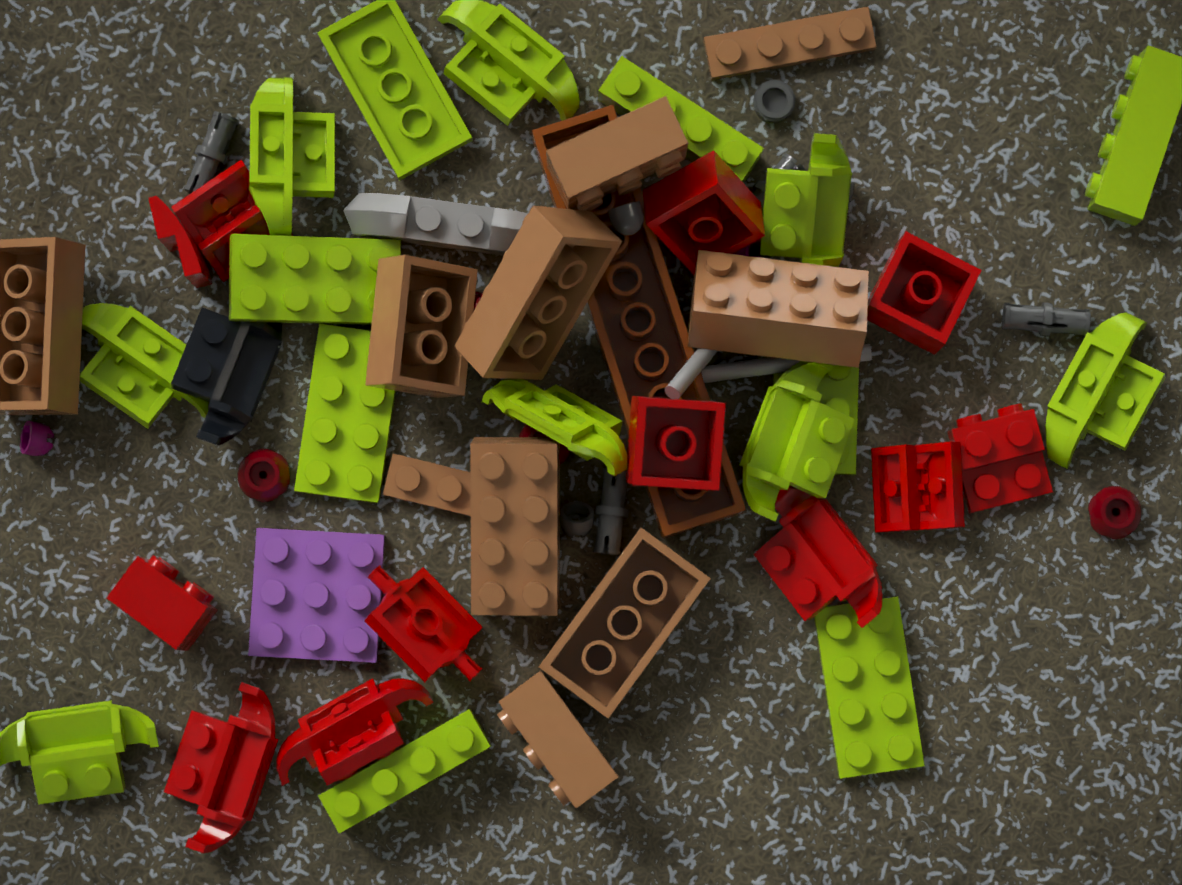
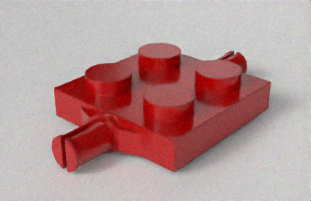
M381 565L369 574L367 578L385 596L381 604L364 621L424 682L440 668L449 666L452 663L469 682L482 670L465 650L469 641L483 627L424 567L411 578L398 583Z

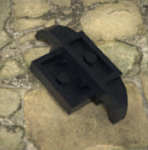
M203 307L201 308L171 382V389L210 402L208 413L202 427L198 430L196 438L219 446L234 438L249 422H252L282 345L281 322L229 321V317Z

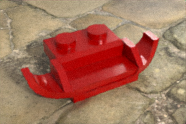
M789 485L788 490H779L775 509L782 516L779 522L783 529L753 555L804 621L814 618L838 597L840 601H848L857 614V623L863 628L881 612L882 585L876 569L877 563L827 499L816 498Z
M372 678L299 718L300 727L286 738L277 754L276 769L282 786L290 782L288 772L292 764L303 757L307 759L312 769L318 767L320 775L328 786L337 780H345L351 777L359 768L375 759L389 756L397 747L404 744L396 724L403 720L397 705L408 700H418L425 706L434 703L430 693L423 685L413 680L404 678L391 679L376 684Z
M241 682L238 689L242 694V705L239 715H230L228 722L191 710L164 792L199 805L196 814L204 816L197 833L192 838L187 839L185 847L203 854L210 853L229 842L237 835L247 821L252 820L279 740L275 738V717L269 698L260 688Z

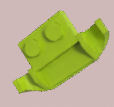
M458 0L453 2L437 19L443 25L444 23H451L465 33L463 41L466 45L445 66L443 74L507 126L533 98L539 103L546 98L555 106L562 121L572 118L579 109L580 102L577 85L571 70L564 61L565 55L502 4L499 3L498 6L482 0Z
M293 77L268 78L258 89L252 104H250L249 190L255 205L262 212L266 220L270 235L291 236L293 197L334 198L335 113L293 112Z
M813 134L808 171L767 168L763 206L765 236L760 239V255L800 258V263L839 267L844 257L852 172L847 154L837 135Z
M97 303L83 308L82 329L98 338V345L101 348L80 373L81 383L147 429H149L173 397L180 402L184 398L200 412L204 419L206 418L210 402L171 389L172 379L186 347L184 342L132 306L126 308L115 304Z
M1125 312L1102 322L1092 332H1087L1047 405L1045 429L1047 454L1050 460L1068 469L1080 439L1084 440L1087 432L1126 451L1166 378L1165 373L1130 357L1131 346L1140 331L1144 330L1147 322Z
M800 361L784 372L773 386L768 387L740 466L743 467L742 484L748 505L753 512L776 522L778 513L775 511V502L779 490H788L789 485L816 498L827 497L855 420L820 403L823 394L816 390L824 375L832 371L833 365Z
M504 379L484 393L483 403L489 405L494 402L508 417L514 420L518 419L568 447V450L586 461L594 457L598 458L607 466L609 474L616 476L628 469V456L625 446L619 438L622 420L556 384L544 391L524 379Z
M112 700L28 712L26 716L11 723L0 732V766L21 760L22 766L30 765L38 805L124 792L125 781L119 752H125L126 745L143 743L150 745V748L159 747L154 722L148 716L131 707L113 704Z

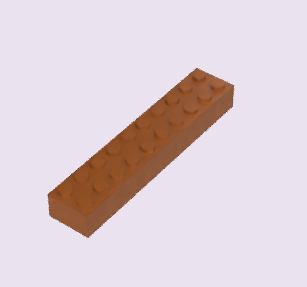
M613 105L532 130V140L554 208L566 209V206L547 168L546 150L616 119L617 115ZM641 188L623 196H619L618 192L615 191L602 197L603 204L591 210L622 243L586 303L628 435L632 396L669 398L665 393V387L694 354L693 347H687L688 331L656 234L646 225L644 198ZM640 201L644 212V223L641 229L633 235H623L617 232L611 225L607 211L628 203ZM701 372L679 399L710 401ZM724 441L719 491L645 486L662 539L715 523L746 511Z

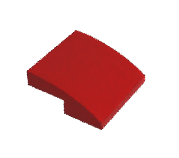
M242 160L171 207L223 282L229 279L230 235H270L266 220L262 212L255 205L249 190L250 171Z
M157 196L148 197L157 238L170 252L179 251L184 276L195 288L212 285L204 257L184 225Z
M949 441L871 448L875 533L965 527L961 442Z

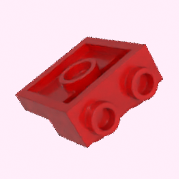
M1022 403L997 409L999 417L982 421L981 414L963 417L956 420L958 428L948 431L950 441L961 442L963 493L969 514L1053 492L1042 452L1045 448L1034 409L1024 411Z

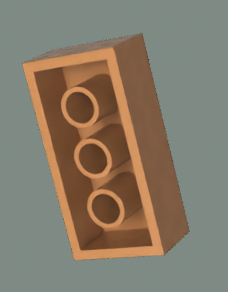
M532 206L530 212L524 218L522 226L511 246L503 255L502 262L493 278L484 289L483 296L470 319L465 323L463 331L454 347L483 378L542 380L622 241L592 211Z
M58 237L0 239V414L2 415L78 414L85 244Z
M698 250L692 288L687 347L859 368L867 333L869 271Z
M474 437L470 443L471 615L558 616L560 607V443L549 437Z
M640 528L544 658L539 668L605 717L609 718L711 578L646 530Z

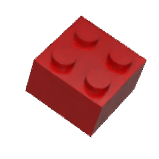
M714 150L643 190L646 225L693 275L695 274L698 250L733 254L765 236L761 202Z
M905 231L896 243L868 298L867 320L935 355L946 344L982 270Z
M632 396L626 483L641 486L719 491L726 403Z
M152 555L150 559L137 556L106 599L175 650L188 651L218 611L217 608L210 604L214 596L195 582L187 581L185 585L176 579L180 571L161 557L157 558Z

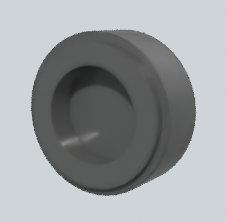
M780 80L764 82L757 88L753 98L755 113L760 119L768 123H780L788 119L796 103L792 88Z

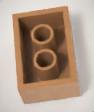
M664 96L546 150L547 168L566 209L591 211L603 204L602 197L615 191L618 192L619 196L626 195L640 188L643 185L641 180L656 173L658 178H662L679 170L682 167L680 162L685 160L688 141L667 97Z
M409 255L378 259L365 386L436 398L465 396L468 361L454 345L460 337L465 323L470 319L474 311L478 269Z
M539 671L498 702L503 708L497 714L511 735L517 731H520L529 744L523 748L524 753L537 770L545 766L554 780L549 783V787L563 806L571 801L577 809L618 778L617 773L542 671Z

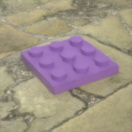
M256 528L248 656L377 663L379 636L364 620L381 604L382 592L367 577L379 565L383 568L385 535Z

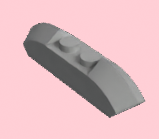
M358 193L343 210L353 235L374 239L401 240L404 243L501 256L511 246L522 226L524 218L528 214L508 209L383 193Z

